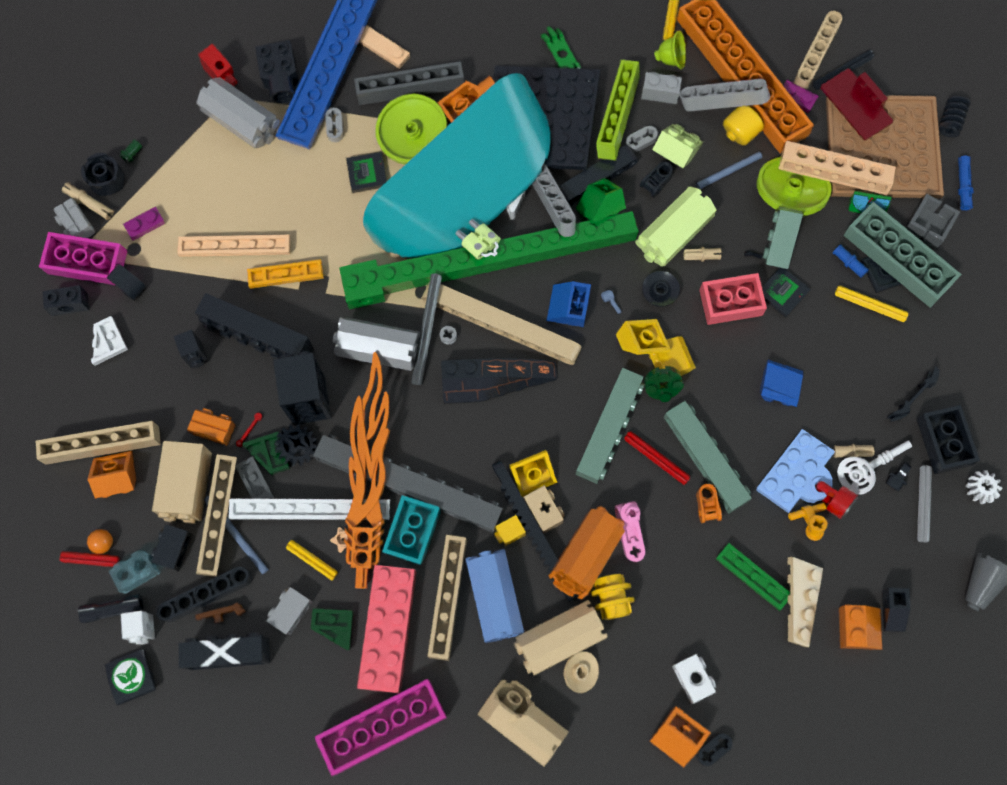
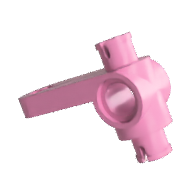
M635 501L615 505L616 518L621 519L625 524L623 527L625 532L621 537L624 554L628 560L638 562L645 556V547L638 521L640 520V509ZM633 546H635L636 549H639L637 557H635L633 554H630V551L633 550Z

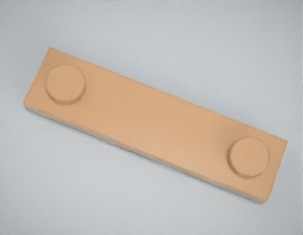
M367 25L365 26L358 43L400 69L410 57V53Z

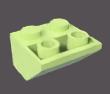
M672 124L661 132L653 151L684 168L690 163L703 144V141L699 140L700 138L697 135L684 131L682 126Z

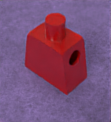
M213 44L198 54L203 69L212 78L220 77L233 87L238 83L234 78L232 66Z

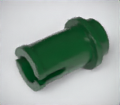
M133 139L125 150L120 151V157L127 163L133 161V157L143 146Z

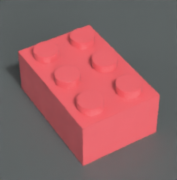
M758 273L702 282L699 290L707 325L763 316L767 309Z

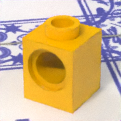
M516 515L495 526L497 532L494 535L499 544L503 542L505 547L526 536V531Z

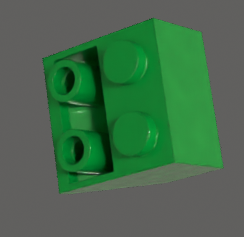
M605 178L589 184L576 207L577 212L593 222H600L603 218L616 215L621 210L626 209L622 188Z

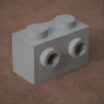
M646 72L641 99L677 104L682 77Z

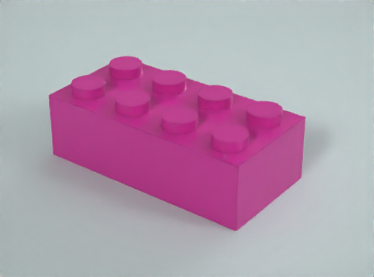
M48 232L39 268L51 275L115 285L107 279V276L117 264L124 267L127 250L119 243Z

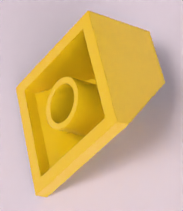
M657 319L625 321L616 334L622 350L640 355L671 351Z

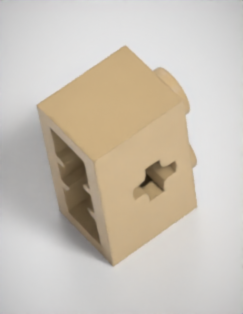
M545 486L524 496V501L543 534L563 524V517H565L561 507H556L553 502L555 497L550 489L547 490ZM543 505L546 508L550 507L548 513L545 511L541 512Z

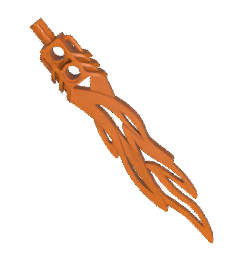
M376 352L373 353L367 390L363 399L360 396L356 399L350 427L353 457L349 458V478L354 497L349 513L345 518L348 530L345 528L347 539L344 538V543L347 545L346 562L351 565V568H356L355 588L367 589L368 569H374V566L378 565L380 561V547L384 542V539L381 540V536L384 534V529L381 530V527L384 525L385 519L382 516L379 500L386 483V468L383 454L390 434V430L387 428L390 402L389 395L385 391L376 419V408L383 387L382 367ZM377 370V391L371 404L368 432H366L365 410L374 387ZM385 410L382 426L376 437L370 454L368 441L372 439L376 434L380 420ZM356 427H357V444H356ZM367 464V469L369 476L372 479V484L369 496L366 502L364 503L366 493ZM379 465V481L378 485H376V476ZM354 471L356 472V482L354 478ZM366 518L373 526V528L357 527ZM366 532L369 538L366 543L362 544L359 537L362 533ZM376 552V561L374 562V553ZM361 553H366L367 561L364 564L358 561Z

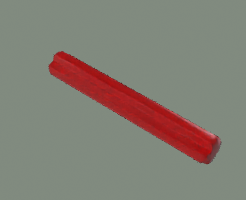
M632 431L626 434L624 437L626 442L680 483L685 485L689 481V474Z

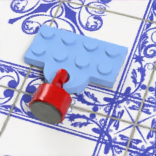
M803 429L756 489V491L788 513L800 498L810 503L822 500L828 504L826 510L839 519H844L858 500V495L844 485L839 491L832 488L831 474L824 466L834 455L835 451Z

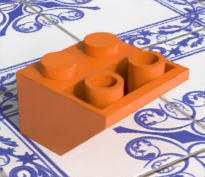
M673 707L650 742L682 767H685L699 751L710 735V732L679 708Z

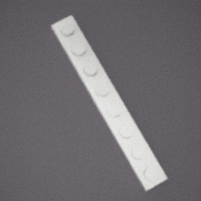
M230 499L229 519L345 520L353 499ZM379 500L383 519L389 520L390 500Z

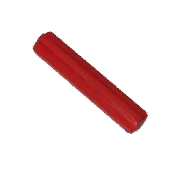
M62 551L60 554V561L63 563L118 567L120 561L118 556L67 551Z

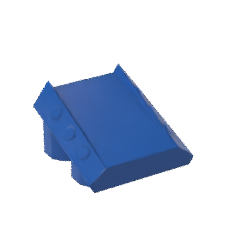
M767 360L760 387L762 398L765 401L772 402L777 400L783 405L797 407L803 371Z

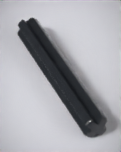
M872 50L863 52L813 80L812 86L815 90H819L821 85L846 69L853 71L871 61L874 53H872Z

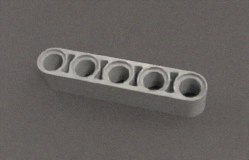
M763 79L689 86L683 88L679 93L686 111L759 105L766 103L770 99L767 83Z
M544 164L542 165L541 173L532 185L559 233L564 237H570L576 231V217L549 169Z

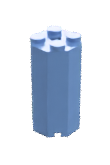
M498 550L493 552V554H491V551L479 553L480 557L466 558L485 643L500 641L504 638L508 639L523 634L524 629L505 550Z

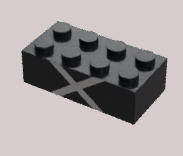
M248 633L247 637L244 638L239 635H226V639L211 636L206 637V641L198 640V638H187L184 643H179V668L184 670L270 664L269 639L259 635V633Z

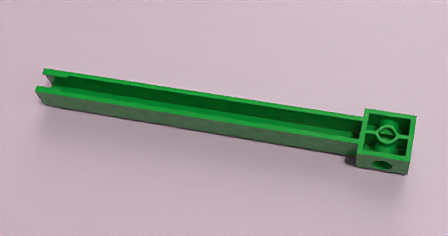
M632 211L605 217L600 222L590 220L576 223L575 234L570 237L562 236L557 228L502 239L498 243L497 255L482 257L479 260L467 249L460 248L381 266L377 265L375 259L339 267L346 303L349 309L386 302L385 294L427 286L432 273L440 274L441 282L635 241L638 229ZM493 248L491 251L488 250V251H487V254L490 253V252H493V253H494V251H493L494 248Z

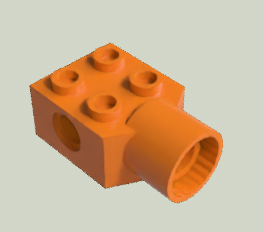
M490 76L478 85L466 81L440 100L438 105L452 123L495 82Z

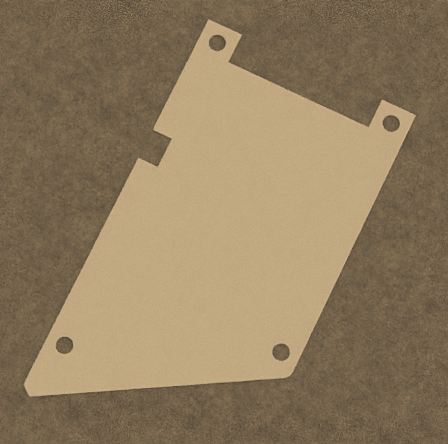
M255 101L273 113L280 121L275 129L274 139L269 145L265 144L255 149L218 122L209 118L92 238L94 240L119 243L126 250L130 244H139L141 252L137 256H130L127 253L124 264L248 282L247 269L321 259L323 275L329 276L326 294L345 297L339 267L375 259L378 266L409 260L408 258H402L398 254L384 251L373 243L363 226V215L369 201L378 189L352 193L346 158L382 152L387 181L404 164L391 160L381 150L375 133L378 118L341 113L344 135L341 141L335 143L328 139L325 116L309 150L276 137V133L289 105ZM336 115L332 117L333 122H336ZM333 128V129H334L333 136H336L337 129H336V128ZM156 206L166 224L132 241L123 223ZM290 235V255L179 257L177 254L178 237ZM301 282L272 286L299 290ZM417 288L384 295L385 303L425 308L426 305L425 301L415 295Z

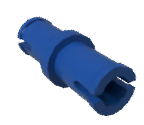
M839 245L833 251V254L845 263L844 266L846 268L849 267L860 278L868 272L869 269L857 260V256L849 253L842 245Z

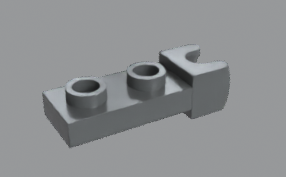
M253 456L235 465L252 499H275Z

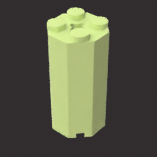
M688 187L635 241L636 245L644 252V257L648 262L652 263L654 261L660 266H665L715 216L717 210L708 196L703 198L700 195L702 193L701 190Z

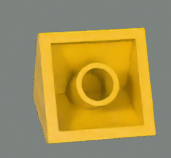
M546 450L510 464L511 475L522 497L543 486L548 487L557 483Z

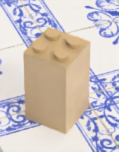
M163 441L152 511L159 518H164L163 521L176 522V519H179L188 524L202 521L204 498L206 496L212 452L203 444Z

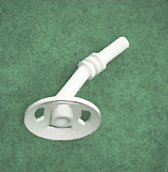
M906 441L890 451L882 452L881 455H877V458L869 463L863 458L856 456L844 459L839 464L837 471L841 485H844L856 494L869 492L874 487L876 481L874 468L881 464L889 463L895 456L910 449L912 444ZM851 461H856V462H857V463H852L849 467L846 466L847 463H849V462H851ZM844 473H849V477L853 481L852 485L846 480ZM869 482V485L867 487L859 488V486H862Z

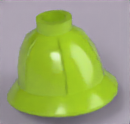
M677 31L672 38L662 42L659 50L655 51L657 61H662L666 65L677 66L680 69L684 68L686 49L684 36L681 31Z

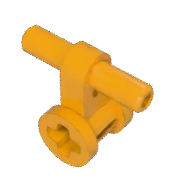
M825 503L803 506L801 510L788 514V518L791 521L804 517L808 525L805 534L813 541L820 540L823 537L828 525L824 517L815 514L826 510Z

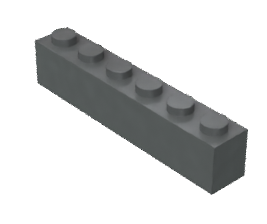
M461 61L355 78L354 81L359 105L394 100L408 94L425 95L455 90L464 83Z

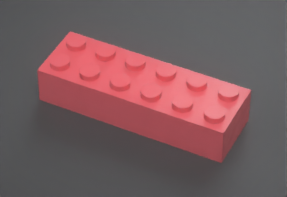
M375 565L358 689L401 693L417 573L415 569Z

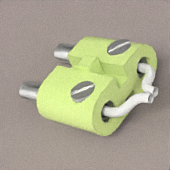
M471 219L469 224L475 229V232H471L467 236L461 230L456 231L455 234L462 240L461 245L478 260L482 257L498 254L496 250L499 247L498 243L501 238L484 223L480 225L474 219ZM494 248V250H493L494 253H493V252H490V253L487 254V251H488V250L491 251V250Z

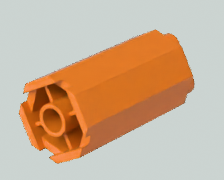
M603 507L591 509L584 517L549 574L550 579L552 577L555 579L553 581L554 586L568 596L573 597L574 594H578L579 599L587 596L625 532L623 529L624 522L613 517Z

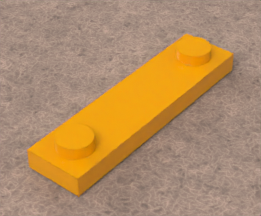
M321 259L247 269L249 288L324 279Z

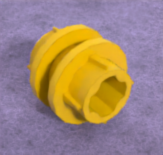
M624 575L604 576L595 581L596 590L591 593L592 597H600L601 604L594 607L596 611H601L602 619H616L632 613L630 604L634 603L635 600L634 597H626L625 590L631 589V583H625Z

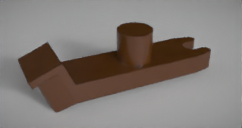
M237 602L231 606L196 614L195 617L198 621L213 617L214 624H220L224 622L222 616L224 614L236 612L238 616H242L247 611Z

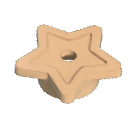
M338 527L336 536L330 539V542L337 544L338 551L341 553L347 547L344 541H342V538L347 539V535L341 527Z

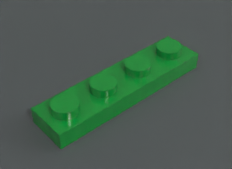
M730 543L726 545L716 558L718 562L777 610L780 611L788 602V595H791V593Z

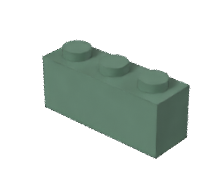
M779 207L778 211H774L772 222H775L773 230H769L767 240L770 243L768 248L765 247L762 257L765 259L766 265L785 269L789 268L803 216L802 211Z

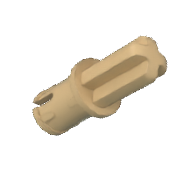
M701 247V249H685L683 252L684 260H701L702 262L704 260H720L721 255H714V253H721V248L705 249Z
M852 443L850 446L834 445L833 448L835 451L834 458L874 456V447L872 445H855Z

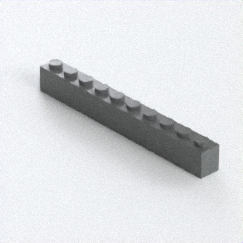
M323 435L313 456L317 461L349 473V458L353 457L351 443H342L338 437L329 435V437ZM383 456L386 468L385 489L438 506L443 513L489 532H495V526L498 525L503 513V508L500 507L499 503L492 500L486 502L478 494L472 493L469 495L464 493V489L458 486H453L452 488L447 486L446 482L436 478L432 480L424 472L418 471L415 473L410 471L411 468L404 464L398 466L392 463L393 460ZM366 464V481L372 483ZM379 465L376 476V485H378L379 481Z

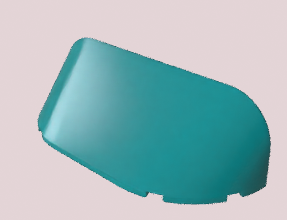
M513 73L498 80L377 190L369 201L363 215V226L373 243L388 253L392 252L408 259L446 252L453 248L454 250L462 247V240L455 234L456 231L461 230L466 236L471 232L474 233L475 229L469 224L471 219H474L480 225L483 223L485 225L490 224L536 180L542 171L545 159L548 158L551 135L546 115L526 78L522 74Z

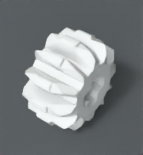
M987 470L982 471V473L977 471L974 473V476L968 478L970 483H967L965 487L971 490L967 492V495L973 494V501L979 499L980 504H985L986 501L992 503L994 499L1000 497L998 492L1002 490V487L997 484L1001 480L994 479L995 473L989 475Z

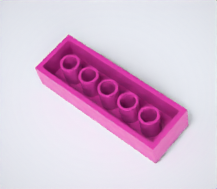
M427 679L315 736V739L331 776H335L446 719L447 716L430 680Z

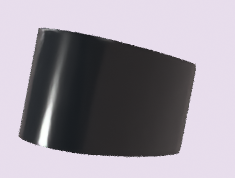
M117 264L107 276L108 280L119 287L121 292L133 301L146 287L120 264Z

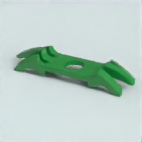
M546 27L553 42L544 33L541 37L553 54L559 68L581 69L560 29L555 28L554 31L551 27ZM560 50H564L568 55L565 58H560L557 53Z

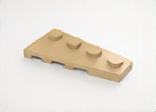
M788 557V564L790 565L788 583H791V595H788V604L791 607V614L788 615V642L802 647H809L823 568L794 557Z

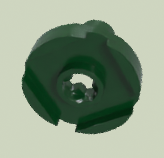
M665 366L666 369L660 370L659 367L654 368L645 376L644 387L648 396L661 402H668L683 389L684 383L680 371L671 366Z

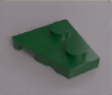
M312 609L311 629L350 651L354 611Z

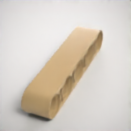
M831 11L826 15L796 75L794 84L804 89H808L841 24L842 15L839 12Z

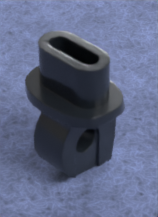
M904 461L895 474L888 473L890 477L885 483L899 492L903 485H907L903 479L912 466Z

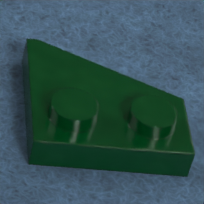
M279 432L242 443L247 451L271 475L290 469L289 463L284 464L286 459L279 460L280 453H275V449L278 446H275L274 443L275 440H278L276 437Z

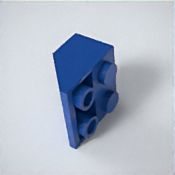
M572 281L553 285L547 321L584 327L591 284Z

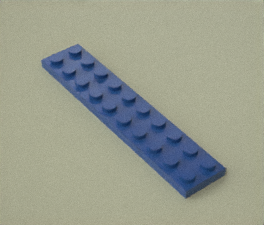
M337 0L276 133L277 139L310 150L377 0Z

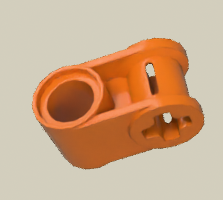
M711 484L702 485L696 493L700 522L705 523V521L715 519L721 521L722 514L716 488ZM702 490H709L711 497L709 499L704 498Z

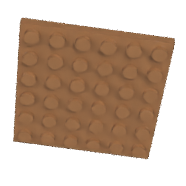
M886 96L888 100L883 109L893 119V123L866 141L859 136L829 98L826 97L829 151L896 167L893 186L888 195L830 182L831 196L851 197L854 191L894 198H924L926 194L934 198H942L944 196L936 96Z

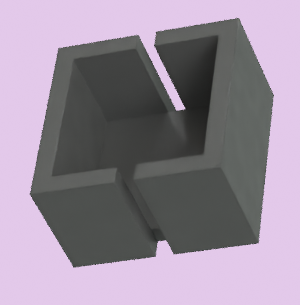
M926 194L908 222L906 229L918 239L922 238L924 244L937 250L948 235L960 211L945 204L936 214L934 212L940 206L941 201Z

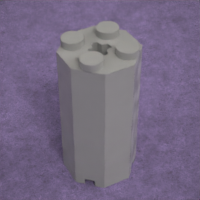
M220 77L210 79L207 82L210 85L200 90L196 103L201 107L199 108L200 111L255 149L265 144L269 145L273 141L275 129L280 123L273 113Z
M340 317L338 322L339 330L333 336V343L336 344L334 355L372 363L373 353L376 352L381 365L410 371L414 369L420 337L419 331Z

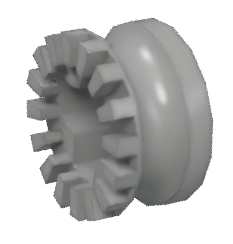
M445 326L440 331V339L444 344L451 345L457 339V332L453 327ZM446 332H452L451 339H449L448 337L444 338Z

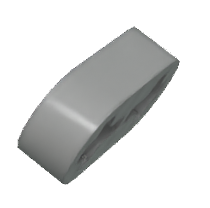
M330 108L325 115L326 133L328 139L336 143L343 139V118L339 109ZM333 115H336V122L332 120ZM333 128H336V129H337L336 136H333V133H334V129H333Z
M646 126L629 135L626 139V145L630 147L633 153L638 152L656 142L658 131L653 126ZM646 134H653L652 138L650 136L646 137ZM631 141H633L634 143L637 142V146H635L634 144L631 145Z

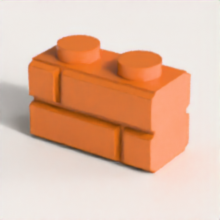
M205 408L202 411L196 409L187 431L191 435L227 446L235 428L231 417L220 414V417L213 415L214 412Z

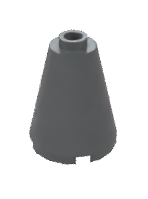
M982 553L976 555L965 596V601L968 602L967 606L976 611H979V609L984 610L1007 585V565L990 556H986L984 559L981 557Z

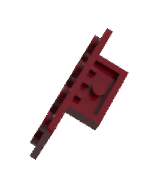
M846 69L821 85L820 89L864 141L893 123V119L883 109L888 98L866 72L857 78L850 69Z

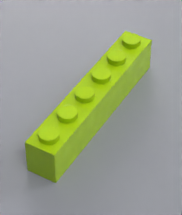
M621 60L596 143L598 158L617 159L640 78L638 61Z

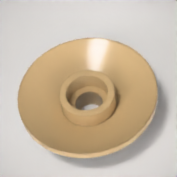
M585 651L571 656L564 669V679L567 686L577 693L589 691L595 685L599 674L596 658Z

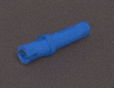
M961 156V158H958L960 181L958 194L960 195L961 202L960 209L967 211L973 208L972 194L974 189L971 185L970 156Z

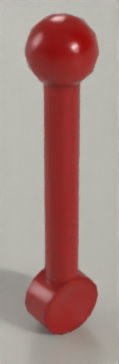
M261 413L255 414L254 421L241 439L236 441L237 447L243 446V441L255 424L262 420L263 416Z

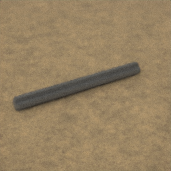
M432 273L430 277L411 381L414 385H422L441 283V275Z

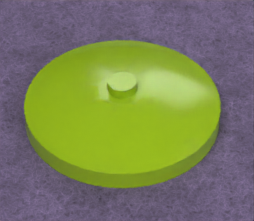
M408 94L392 100L384 107L377 119L375 133L377 142L384 154L391 160L405 165L440 134L448 124L443 110L434 100L419 94Z
M781 157L772 159L763 165L757 177V189L762 199L772 208L778 210L779 207L798 210L802 211L803 216L820 211L827 204L831 195L830 181L780 170L778 168Z

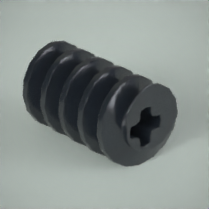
M954 96L947 100L938 126L939 132L943 136L952 138L960 136L959 132L963 129L965 118L971 105L969 99L962 96Z

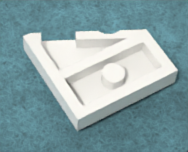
M112 316L94 324V339L92 343L94 353L93 358H91L94 366L128 350Z

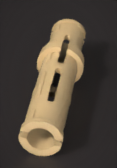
M69 182L65 186L70 190L63 186L62 192L74 198L78 204L82 203L106 220L111 219L108 214L113 216L114 211L87 195V192L83 189L79 190Z

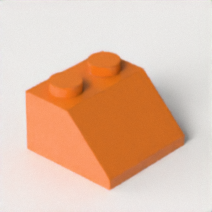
M132 451L93 459L88 482L95 498H107L114 494H125L134 490L136 474Z
M844 605L839 607L840 648L882 650L880 608L861 605Z

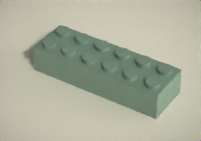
M874 202L849 226L844 234L848 240L930 308L962 275Z

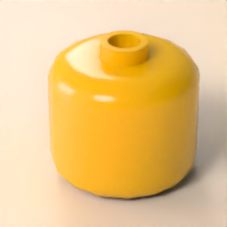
M749 106L737 107L723 121L727 137L740 145H747L764 129L762 119Z

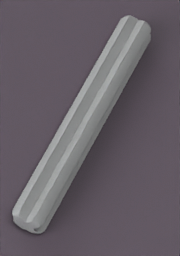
M928 465L920 467L917 540L923 543H927L930 540L932 467Z

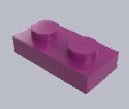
M786 80L783 85L798 106L803 111L809 113L818 96Z
M156 206L123 223L132 241L166 224Z

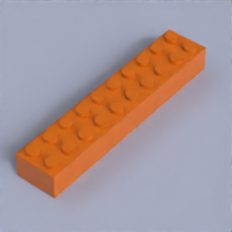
M692 0L679 8L677 21L725 83L754 79L766 81L770 99L764 104L749 105V107L762 119L764 124L762 131L779 153L783 151L786 141L798 143L810 135L814 126L716 0Z

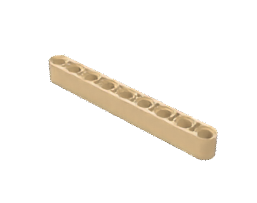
M429 283L421 297L422 300L425 302L427 299ZM440 284L437 308L564 363L574 365L582 348L578 343Z

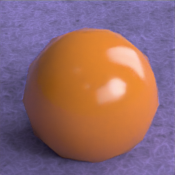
M96 529L87 538L88 548L96 554H103L109 551L113 544L111 534L104 529Z

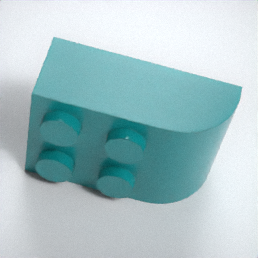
M402 495L382 552L421 565L426 557L441 513L440 507Z

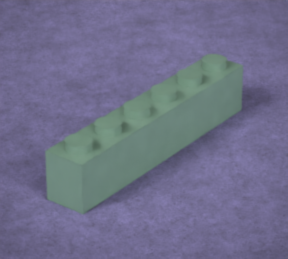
M622 368L577 468V476L595 484L598 483L599 479H604L607 469L604 467L607 462L611 463L615 454L612 451L614 444L619 445L622 435L619 433L622 427L626 429L630 420L627 417L629 410L634 411L637 400L634 399L637 393L641 395L645 384L642 383L643 376Z
M684 401L666 412L664 419L707 483L716 488L718 499L728 514L752 499L750 496L751 492L746 485H742L738 472L734 468L731 469L727 456L718 450L716 440L708 435L705 424L695 416L694 408Z

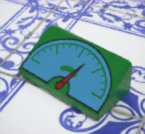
M854 191L849 200L848 210L850 212L863 213L874 202L887 212L891 197Z

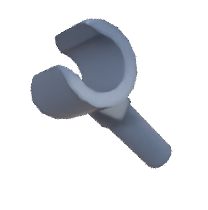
M611 290L602 292L603 302L610 301L618 314L621 313V309L614 300L613 292Z

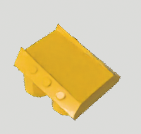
M683 337L667 339L671 348L670 352L648 354L654 367H659V370L666 369L665 366H671L678 369L681 375H685L696 368Z

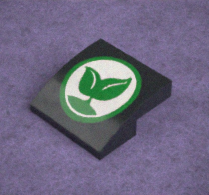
M144 649L104 664L109 686L117 706L156 690L153 672L149 668L147 654Z

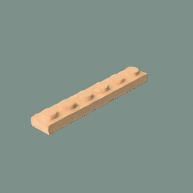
M290 235L178 237L177 254L179 257L290 255Z

